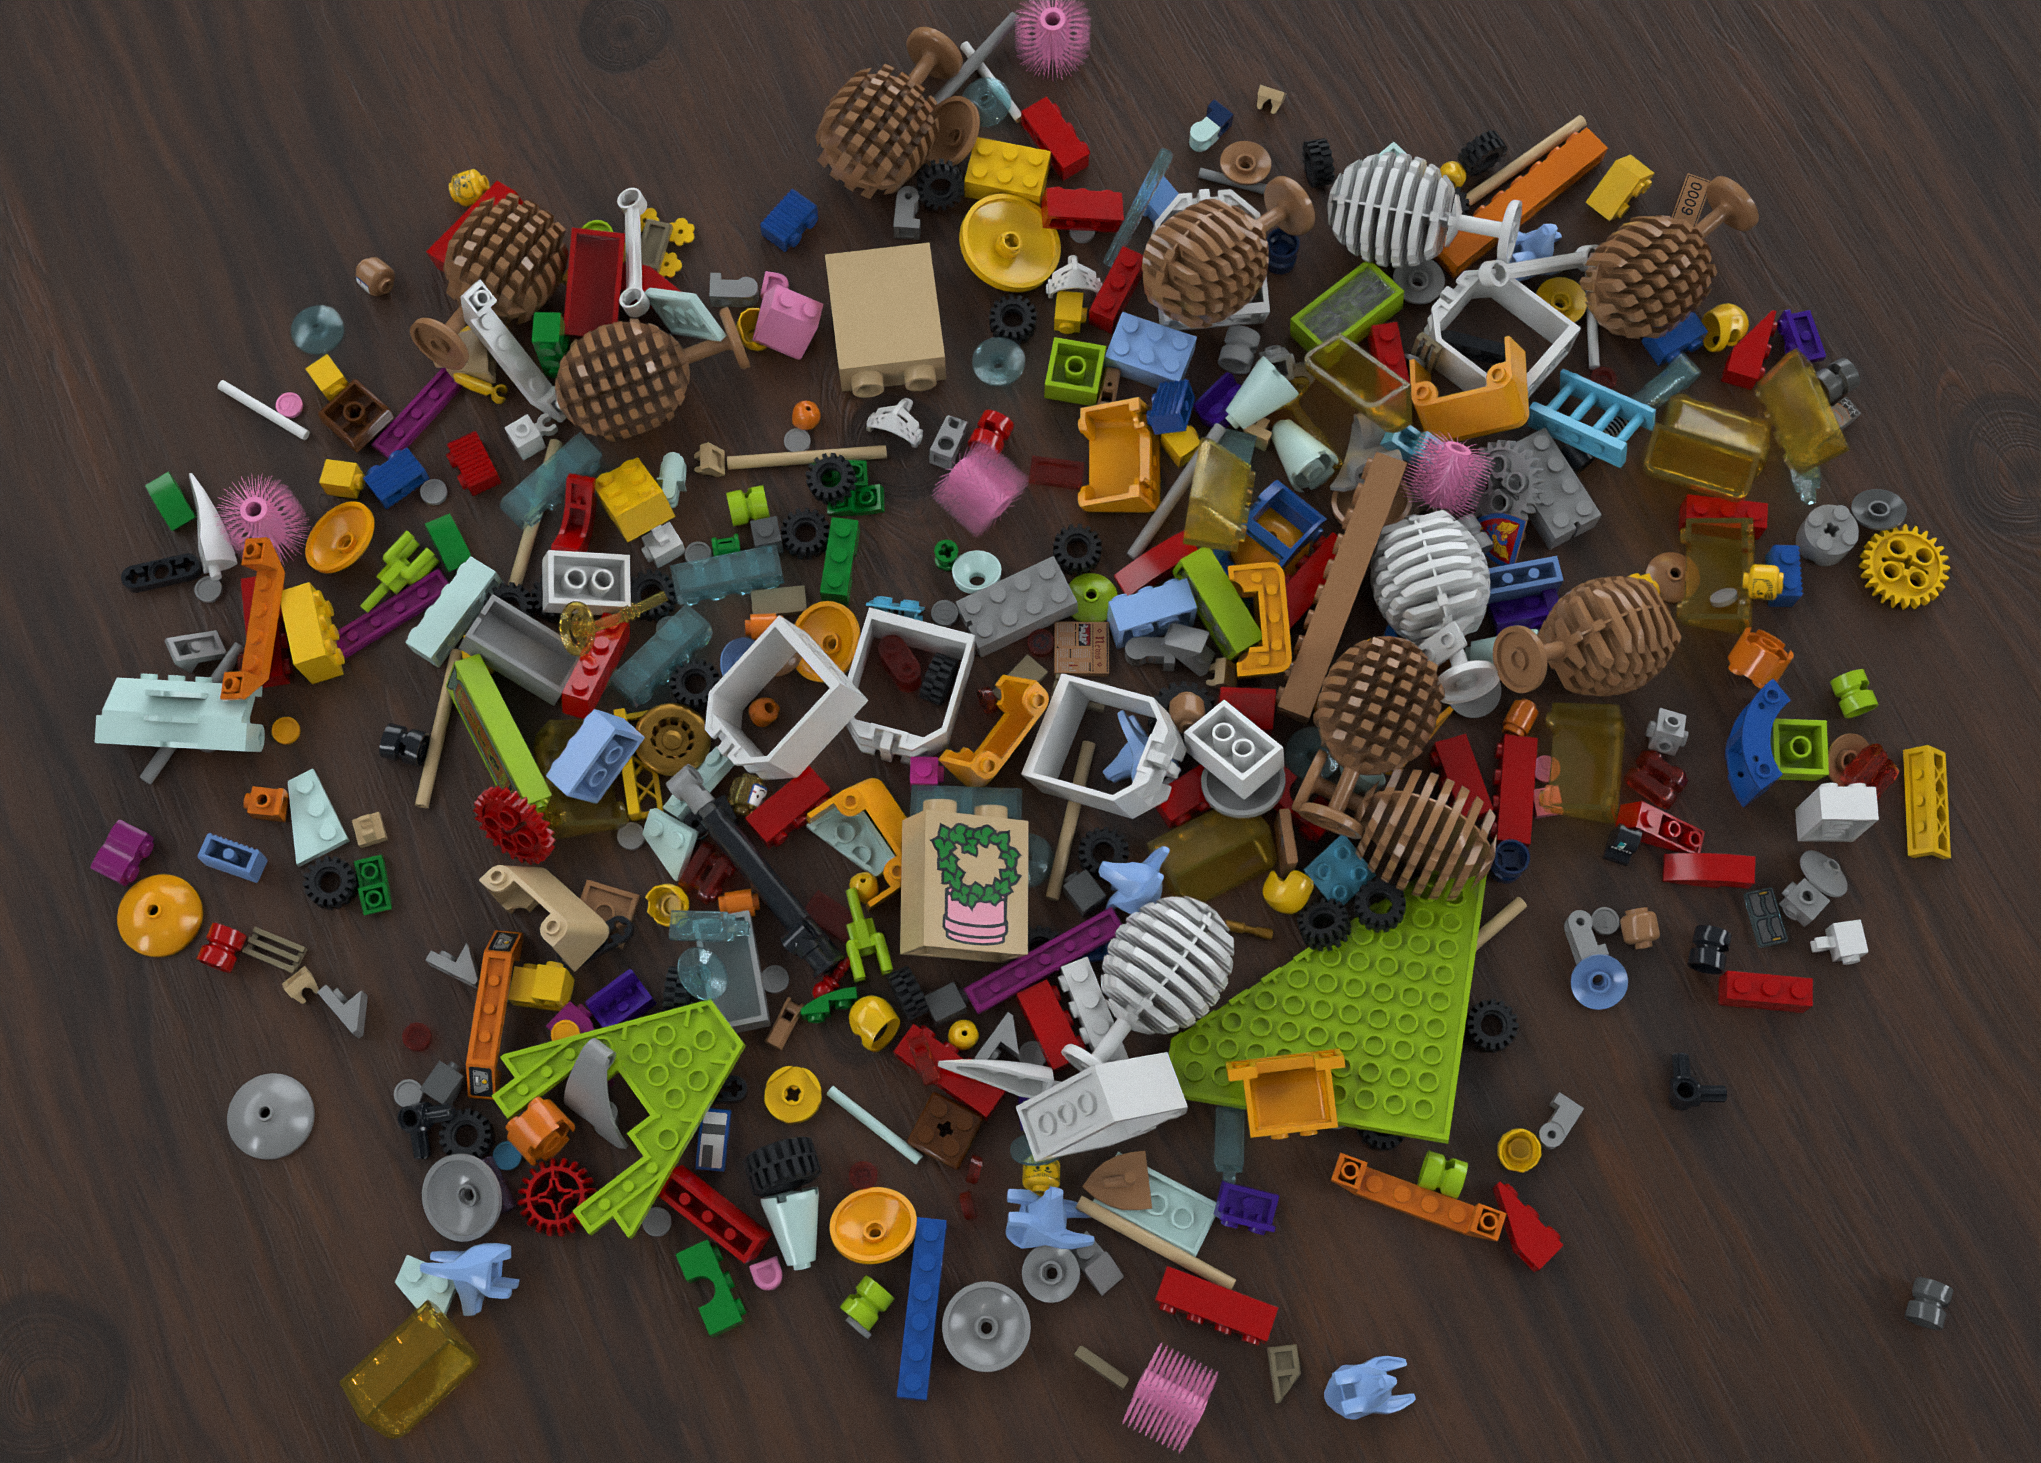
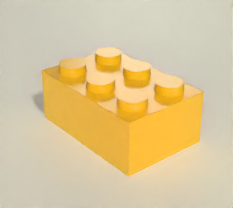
M978 137L971 152L964 180L965 197L981 200L994 194H1012L1023 197L1041 208V199L1044 195L1050 170L1051 151Z
M638 457L625 461L620 467L603 473L596 479L595 492L603 508L627 542L675 517L663 490Z
M310 582L283 590L280 605L294 666L311 684L344 675L342 664H345L341 649L337 647L336 640H339V633L336 626L332 625L331 616H334V611L330 601H325L322 592L316 590Z

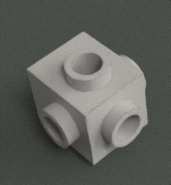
M1280 345L1269 346L1265 348L1264 352H1259L1260 359L1264 356L1270 363L1278 362L1274 367L1287 380L1294 379L1293 369H1296L1293 353L1290 354L1285 347Z
M1659 708L1654 721L1650 720L1646 730V736L1650 737L1648 749L1675 756L1679 746L1684 747L1688 738V731H1685L1686 715Z
M1804 878L1798 884L1792 881L1781 893L1785 898L1779 905L1783 907V912L1789 918L1797 920L1805 927L1813 921L1830 900Z

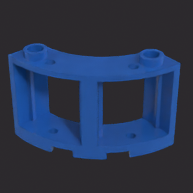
M1276 480L1257 497L1258 501L1250 509L1247 508L1233 524L1235 528L1227 534L1225 539H1221L1213 553L1229 578L1228 566L1235 564L1228 559V556L1246 533L1279 559L1278 565L1284 571L1310 541L1315 543L1324 532L1321 527L1327 518L1280 481ZM1270 507L1304 533L1291 548L1287 547L1256 522ZM1253 597L1245 598L1253 604Z
M1774 679L1769 681L1741 711L1734 721L1730 735L1727 738L1725 748V760H1727L1729 773L1727 776L1732 791L1743 808L1764 794L1783 775L1772 755L1770 736L1776 716L1791 700Z

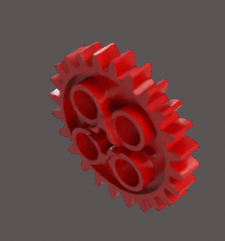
M496 786L495 788L489 787L487 790L485 789L474 802L476 807L473 811L477 814L475 820L482 823L479 828L487 832L486 838L494 840L493 846L499 845L503 854L507 851L510 853L511 859L517 856L521 863L526 860L529 865H532L534 862L539 864L552 853V850L555 848L553 844L556 840L551 837L554 831L547 828L550 822L542 819L544 813H537L535 804H528L527 797L521 799L517 791L511 794L508 787L502 790L500 786Z

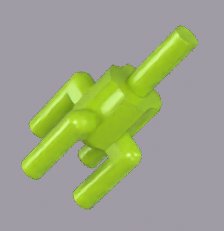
M407 530L383 555V560L387 565L376 576L382 583L360 605L367 613L389 590L397 595L407 583L411 586L424 578L440 562L434 557L435 554L426 547L410 563L407 558L420 544Z
M851 888L846 890L853 922L846 925L849 941L846 943V952L850 960L854 982L858 983L866 980L861 957L874 953L877 955L882 976L892 973L893 967L884 935L880 932L877 933L873 918L864 919L857 889Z

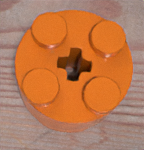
M1748 627L1744 630L1728 655L1730 662L1728 668L1738 676L1745 675L1750 678L1755 686L1762 689L1772 679L1778 682L1793 659L1794 654L1791 650L1787 654L1783 649L1786 644L1775 636L1760 629L1753 633L1750 632L1751 627Z
M540 1096L534 1098L529 1103L528 1109L520 1117L512 1118L505 1127L508 1131V1141L532 1166L538 1165L536 1160L540 1158L547 1161L556 1155L569 1141V1138L566 1136L569 1129L572 1132L575 1130L574 1123L552 1100H543Z

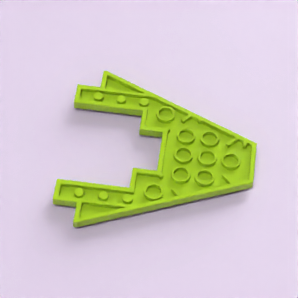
M711 999L500 1056L514 1076V1079L494 1093L492 1098L509 1120L526 1109L534 1098L542 1097L567 1078L581 1050L592 1038L598 1039L616 1052V1058L607 1070V1081L620 1073L650 1114L649 1117L627 1133L643 1157L573 1210V1213L589 1235H593L612 1219H615L629 1239L635 1236L746 1047Z

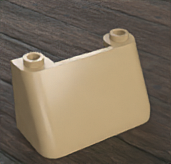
M497 865L488 870L479 879L483 886L510 914L516 908H525L531 912L538 904H541L550 912L541 924V936L574 972L608 938L609 927L605 921L545 868Z

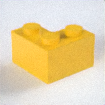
M1632 155L1620 158L1614 162L1586 203L1609 221L1617 217L1622 218L1630 207L1627 203L1632 197L1636 198L1640 193L1644 194L1653 183L1650 179L1655 173Z
M547 961L546 965L524 964L523 967L515 966L508 1000L512 1005L560 1012L569 1001L571 1002L575 980L569 971L563 968L564 964Z

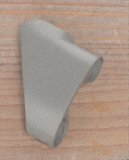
M1379 409L1354 414L1348 450L1341 470L1335 481L1331 484L1330 490L1345 492L1356 489L1358 483L1364 484L1365 480L1361 479L1365 464L1368 457L1374 459L1376 451L1403 461L1399 449L1389 451L1380 445L1385 435V428Z
M592 1038L581 1050L569 1075L564 1092V1104L592 1124L595 1131L617 1148L626 1149L629 1145L618 1129L619 1116L617 1107L613 1102L609 1101L607 1070L614 1062L616 1052L598 1039Z

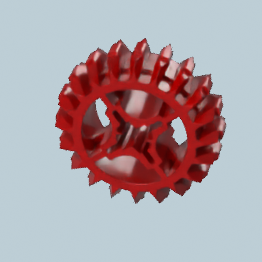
M555 1158L550 1159V1167H547L541 1161L539 1162L540 1172H537L534 1168L529 1170L534 1176L532 1180L526 1177L522 1179V1182L528 1185V1188H520L518 1190L519 1194L526 1196V1198L518 1200V1205L522 1207L527 1206V1208L522 1210L520 1214L522 1217L531 1216L527 1221V1225L532 1227L537 1224L536 1232L540 1234L546 1227V1234L549 1237L554 1235L556 1228L560 1237L565 1236V1227L573 1234L576 1232L575 1222L582 1227L583 1225L573 1212L564 1218L566 1207L570 1202L577 1201L579 1198L578 1207L588 1199V1196L597 1192L595 1188H587L594 1183V1179L592 1177L584 1179L588 1171L582 1168L577 1172L579 1163L576 1161L572 1162L569 1167L568 1159L562 1158L559 1166ZM560 1175L574 1178L579 1189H564ZM551 1177L548 1189L536 1196L539 1186L547 1178ZM557 1189L564 1195L563 1199H560V1203H556L551 1199L552 1195L555 1196L554 1193ZM536 1205L551 1206L552 1212L555 1214V1220L541 1217Z

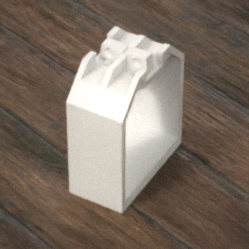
M1201 189L1194 199H1192V193H1182L1176 196L1155 221L1151 236L1158 227L1173 215L1204 199L1221 200L1230 206L1239 207L1255 220L1260 217V213L1231 189L1218 190L1217 197H1210L1209 189ZM1267 277L1256 294V303H1247L1235 314L1221 322L1213 323V326L1207 328L1264 323L1270 313ZM1158 309L1160 325L1178 331L1203 329L1190 328L1180 321L1172 320Z
M1492 269V274H1494L1496 279V270ZM1479 270L1464 271L1456 279L1458 285L1454 289L1446 286L1441 292L1439 299L1431 308V315L1427 319L1428 325L1424 328V333L1443 347L1435 369L1463 391L1487 386V373L1441 338V331L1450 325L1471 299L1491 297L1553 344L1527 373L1529 399L1571 351L1581 328L1515 278L1508 279L1504 286L1487 288L1479 280ZM1432 346L1427 356L1428 361L1430 360L1432 351L1434 350Z
M869 607L848 674L849 680L857 688L859 687L874 637L933 653L938 652L962 660L943 726L937 731L925 737H920L905 731L856 720L855 717L846 724L861 752L875 755L876 749L880 750L881 760L892 762L894 754L902 756L900 762L910 765V757H932L948 748L976 654L975 635Z
M779 615L709 691L705 730L713 739L720 738L722 742L717 749L722 755L729 758L734 765L743 766L749 773H756L763 780L797 778L868 702V699L808 633ZM798 652L829 686V689L767 756H764L741 730L743 710L792 656Z
M1062 673L1021 775L1042 793L1134 819L1167 801L1172 787L1162 784L1165 776L1177 779L1180 768L1171 759L1182 762L1187 748L1170 714L1153 697ZM1089 700L1157 719L1136 769L1137 773L1132 785L1114 795L1058 779Z
M1168 1052L1093 1065L1016 1106L1035 1162L1109 1147L1156 1129L1157 1125L1186 1114L1188 1108Z

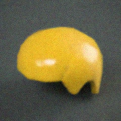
M748 308L740 314L736 324L741 342L750 350H764L767 348L766 346L752 341L760 308Z
M663 884L655 886L645 897L648 900L647 913L660 925L669 927L680 924L688 914V897L682 888L676 885Z
M1520 1128L1512 1129L1502 1135L1498 1142L1497 1155L1500 1162L1508 1170L1524 1173L1537 1165L1541 1157V1144L1532 1132Z

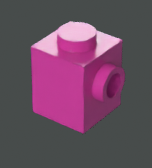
M910 757L911 792L938 793L939 783H944V766H939L938 757Z

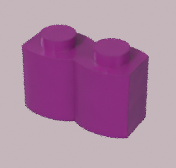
M119 819L109 832L105 844L96 854L90 868L126 887L129 882H133L138 876L140 861L148 857L152 852L154 837Z

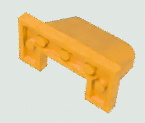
M1340 1048L1225 1062L1228 1080L1243 1081L1251 1138L1271 1135V1139L1288 1138V1133L1300 1132V1136H1311L1317 1134V1130L1338 1127L1331 1069L1345 1067L1344 1055Z

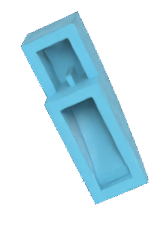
M1399 419L1389 424L1380 445L1389 451L1399 449L1405 461L1421 467L1416 464L1421 463L1418 460H1423L1418 456L1425 457V455L1423 456L1417 452L1425 453L1419 449L1426 450L1425 448L1428 447L1421 442L1428 443L1429 445L1430 443L1423 439L1432 441V439L1438 440L1430 436L1433 435L1430 432L1421 433L1403 419Z

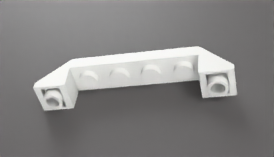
M481 279L478 280L460 297L464 321L529 403L544 413H548L550 417L558 422H563L566 416L558 405L555 386L551 385L491 309V306L497 300Z

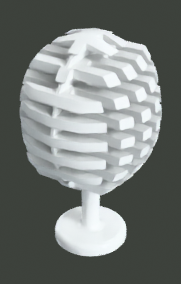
M1385 152L1381 157L1379 154L1367 156L1364 161L1359 159L1347 166L1342 176L1339 173L1330 190L1327 204L1329 225L1331 226L1332 223L1333 233L1342 245H1346L1348 251L1355 256H1359L1361 253L1362 259L1366 262H1374L1375 259L1378 266L1388 267L1389 263H1392L1393 268H1403L1407 262H1409V266L1419 265L1424 258L1426 261H1429L1442 252L1443 246L1448 248L1456 237L1458 230L1499 238L1497 259L1503 260L1506 264L1511 260L1520 227L1522 201L1512 200L1508 204L1502 222L1462 215L1460 196L1455 194L1453 183L1447 175H1443L1442 178L1440 169L1432 163L1427 167L1426 160L1415 157L1414 160H1411V155L1400 153L1396 158L1394 152Z
M1444 510L1426 515H1409L1398 523L1383 527L1371 559V588L1377 606L1379 605L1378 608L1382 616L1397 634L1407 638L1406 640L1411 641L1417 647L1423 641H1426V638L1432 637L1452 621H1456L1463 636L1476 632L1484 618L1486 605L1490 597V571L1479 543L1458 520L1454 521L1455 518ZM1464 649L1449 658L1452 667L1438 677L1439 682H1437V686L1441 683L1445 688V698L1440 702L1447 704L1464 703L1490 692L1500 680L1495 665L1482 660L1468 661Z
M1171 896L1157 900V904L1150 902L1140 907L1139 910L1141 912L1132 913L1126 918L1127 923L1119 926L1115 932L1116 938L1111 939L1107 947L1109 955L1104 956L1102 969L1105 974L1104 976L1101 975L1102 993L1110 998L1104 1001L1117 1020L1092 1054L1073 1044H1067L1062 1049V1055L1076 1069L1082 1072L1093 1065L1107 1063L1130 1030L1148 1035L1178 1032L1179 1027L1188 1028L1195 1024L1196 1018H1203L1210 1011L1208 1010L1209 1006H1215L1220 999L1219 992H1224L1228 984L1227 976L1232 972L1233 960L1230 955H1234V938L1225 931L1229 932L1230 929L1214 909L1206 903L1188 896H1183L1184 898Z

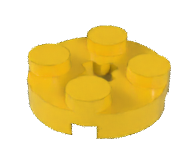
M782 1067L770 1076L766 1084L765 1104L772 1116L785 1124L793 1125L807 1121L818 1111L821 1105L820 1083L811 1071L803 1067ZM789 1088H792L794 1091L797 1089L801 1091L798 1095V1101H787L785 1099L788 1096L787 1090Z

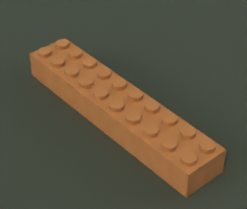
M1377 451L1374 459L1368 457L1361 479L1365 480L1364 484L1358 483L1351 504L1355 505V508L1348 509L1342 529L1346 530L1345 534H1338L1332 554L1336 555L1335 560L1329 558L1322 579L1326 580L1325 586L1319 584L1313 604L1317 605L1315 611L1309 610L1304 622L1303 629L1307 630L1306 635H1299L1293 654L1297 655L1296 661L1291 662L1290 667L1284 674V680L1287 681L1286 687L1280 686L1275 698V705L1278 706L1277 714L1306 725L1308 724L1381 530L1403 477L1407 462Z

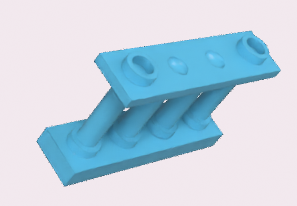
M1562 369L1560 372L1559 393L1547 406L1535 401L1529 407L1528 426L1538 431L1546 428L1551 437L1621 468L1626 462L1627 440L1639 426L1650 431L1654 429L1656 409L1576 373ZM1570 395L1583 400L1570 416L1557 412ZM1594 405L1606 411L1596 424L1591 427L1579 422ZM1616 416L1630 421L1617 437L1603 432Z

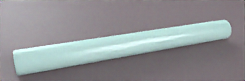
M832 1086L827 1092V1096L917 1165L922 1159V1154L836 1087Z

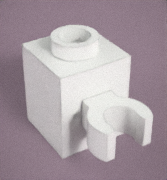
M548 413L542 414L535 424L527 414L505 427L511 443L523 461L546 448L542 436H551L558 431L555 424L550 427L544 426L546 422L551 420Z
M670 522L653 528L650 533L641 537L645 546L641 550L648 562L654 561L657 568L685 554L683 542Z
M1861 920L1833 923L1825 929L1826 936L1814 938L1815 941H1810L1812 953L1830 950L1832 962L1843 961V965L1858 963L1860 958L1868 953Z

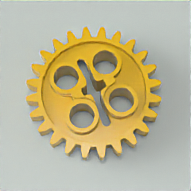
M1904 524L1900 530L1895 527L1889 529V531L1881 530L1879 535L1875 533L1870 539L1871 541H1868L1864 546L1866 550L1860 555L1864 560L1859 564L1860 568L1866 569L1861 574V578H1869L1870 580L1865 587L1875 588L1872 596L1880 593L1882 595L1881 603L1889 599L1891 600V607L1894 608L1899 602L1901 603L1902 610H1905L1909 604H1911L1913 609H1916L1920 603L1926 606L1930 599L1934 601L1939 596L1938 593H1941L1945 588L1944 583L1949 579L1945 573L1950 569V566L1943 564L1948 559V556L1940 555L1944 547L1934 546L1937 538L1928 540V531L1920 535L1918 534L1917 526L1912 531H1908L1907 524ZM1890 547L1895 548L1899 555L1893 553ZM1916 555L1922 557L1925 563L1920 562ZM1884 571L1889 572L1893 578L1887 577ZM1910 579L1915 580L1918 583L1919 587L1914 586L1911 583Z

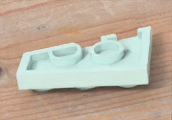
M311 769L289 780L288 790L296 865L301 867L350 841L315 770Z
M835 807L813 823L806 825L810 831L864 871L873 874L876 879L883 875L886 863L895 857L864 811L856 816L848 817L842 815Z

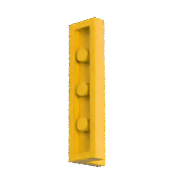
M625 708L615 709L614 715L624 718L629 723V721L640 720L647 711L627 714ZM632 755L623 767L622 774L628 815L633 822L647 819L649 811L642 812L640 804L647 794L656 800L659 810L664 812V809L662 808L663 801L659 774L649 769L643 762ZM635 763L640 765L637 770L635 769ZM643 769H646L653 775V780L646 788L637 782V776ZM653 786L655 789V794L650 791L653 788ZM638 788L643 791V793L640 795V797H639V790H638Z
M1929 745L1903 750L1908 856L1917 858L1933 855L1943 860L1950 859L1946 753Z

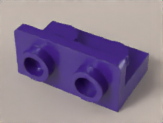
M1226 372L1193 404V409L1202 425L1212 428L1215 423H1218L1225 429L1230 425L1226 420L1229 414L1225 410L1242 386L1236 383L1231 373Z

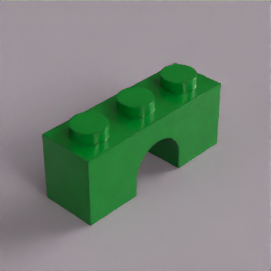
M534 312L532 343L544 375L556 379L560 368V361L564 354L566 355L570 350L571 340L569 336H564L565 323L561 313Z
M836 517L831 519L820 588L821 601H833L849 607L853 560L857 556L860 536L859 520Z
M707 1239L677 1253L676 1257L689 1284L700 1279H708L714 1283L715 1295L708 1304L698 1308L709 1336L714 1338L744 1324L742 1316L747 1313L741 1299H735L732 1294L731 1288H734L735 1284L729 1271L723 1272L719 1262L724 1260L718 1245L712 1246L711 1242Z

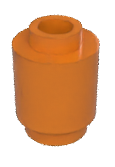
M776 613L750 614V620H745L746 636H751V639L756 641L778 617Z
M1524 698L1515 700L1502 723L1504 726L1502 729L1503 734L1526 737L1539 714L1535 708L1536 705Z
M751 888L726 892L725 896L718 897L722 919H724L726 914L749 910L752 917L756 916L755 910H760L759 896L757 893L753 894Z

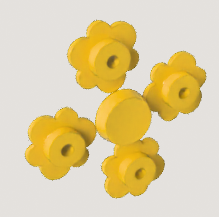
M647 208L640 215L641 232L644 230L647 219L660 221L655 209ZM679 218L675 223H669L673 226L669 242H675L677 246H682L684 242L691 243L694 240V225L688 224L685 218ZM624 245L623 263L626 261V245ZM665 253L659 274L663 277L673 278L675 272L681 270L682 263L677 259L676 253Z

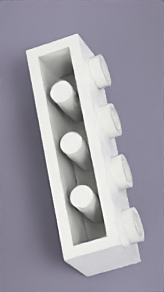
M1085 957L1061 966V976H1058V981L1062 991L1069 994L1071 1002H1068L1073 1018L1078 1017L1082 1026V1028H1079L1080 1036L1085 1045L1089 1044L1093 1053L1113 1026L1114 1021L1104 1001V996L1089 959ZM1123 1043L1119 1045L1108 1062L1129 1059Z

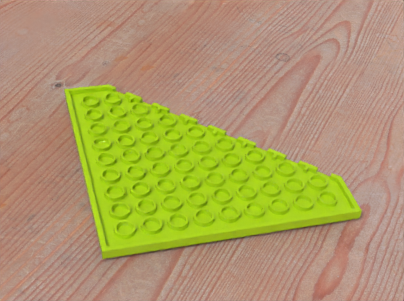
M1433 870L1420 897L1411 895L1418 877L1411 882L1408 881L1403 891L1404 898L1406 899L1405 914L1402 922L1398 923L1395 929L1391 927L1389 932L1385 933L1383 929L1379 933L1374 932L1373 928L1369 931L1365 929V924L1361 925L1359 923V918L1357 917L1350 922L1351 934L1347 935L1348 940L1346 942L1340 941L1341 947L1337 948L1333 945L1332 951H1328L1327 947H1324L1323 952L1318 951L1317 946L1314 950L1308 947L1293 957L1292 961L1281 968L1278 967L1263 977L1259 983L1250 989H1245L1228 1000V1003L1217 1011L1213 1010L1198 1020L1194 1026L1174 1036L1171 1039L1169 1058L1184 1098L1186 1100L1247 1110L1243 1081L1228 1080L1225 1062L1340 1048L1344 1055L1345 1067L1331 1069L1338 1125L1448 1144L1487 875L1473 888L1472 885L1475 877L1468 878L1457 899L1446 901L1455 878H1448L1437 900H1430L1428 897L1438 876L1437 874H1439L1438 871ZM1385 898L1378 904L1375 903L1370 906L1369 909L1376 914H1385L1392 909V904Z

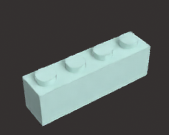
M470 556L466 562L460 565L457 575L451 583L442 589L441 596L435 604L426 610L423 620L410 631L405 643L414 653L439 668L450 654L451 649L456 646L484 607V601H488L486 597L488 592L493 594L492 588L495 586L499 589L500 584L503 583L502 579L496 571Z

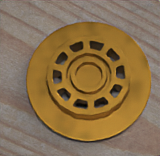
M665 703L655 706L640 718L635 728L645 737L636 749L638 757L649 769L662 775L674 776L687 764L697 769L705 761L710 750L711 736L705 730V720L698 712L686 705ZM671 721L678 723V725H671ZM666 723L665 727H660L661 724ZM682 726L686 727V728H687V731H685V730L682 729L681 727H682ZM654 730L658 732L656 736L652 734ZM692 735L693 739L689 740L688 736Z

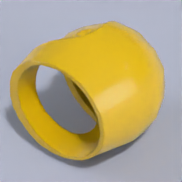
M1726 303L1706 312L1701 320L1708 330L1703 340L1704 346L1708 351L1720 352L1726 345L1734 346L1746 336L1749 327V320L1745 311L1737 305ZM1714 336H1719L1717 345L1713 342Z
M877 996L860 998L852 1006L849 1013V1023L853 1033L859 1035L862 1038L863 1046L872 1052H878L887 1046L896 1035L900 1025V1019L893 1007L884 998ZM887 1023V1029L880 1039L873 1042L877 1033Z

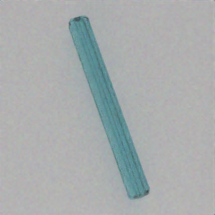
M1165 148L1160 149L1103 259L1105 265L1112 267L1122 246L1127 247L1173 158L1171 151Z

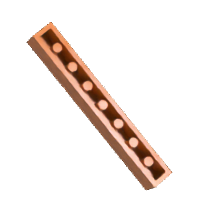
M1587 127L1580 133L1574 132L1566 140L1565 145L1561 148L1559 146L1555 147L1543 162L1537 161L1530 168L1527 175L1524 177L1518 176L1511 183L1509 189L1505 192L1503 190L1499 191L1492 198L1491 203L1486 207L1484 205L1480 206L1474 212L1473 217L1502 222L1508 204L1512 200L1522 201L1521 226L1602 162L1608 147ZM1458 230L1448 248L1443 246L1442 252L1434 259L1454 279L1498 244L1499 238Z

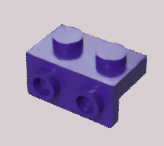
M1790 309L1784 310L1777 321V330L1780 335H1783L1785 353L1791 359L1793 367L1824 361L1826 354L1811 311L1807 310L1792 314Z
M1541 595L1488 604V614L1496 629L1495 636L1503 629L1514 625H1521L1540 631L1544 620L1546 621L1549 614Z
M631 969L618 976L614 981L585 1001L586 1006L602 1028L637 1019L657 1004Z
M1222 1180L1213 1214L1221 1219L1222 1225L1238 1228V1224L1249 1226L1248 1231L1265 1235L1266 1231L1275 1232L1276 1226L1272 1222L1279 1195Z

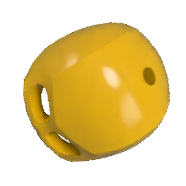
M1297 870L1291 871L1285 880L1279 878L1275 871H1271L1263 886V896L1274 910L1284 914H1294L1301 910L1309 900L1314 889V881Z

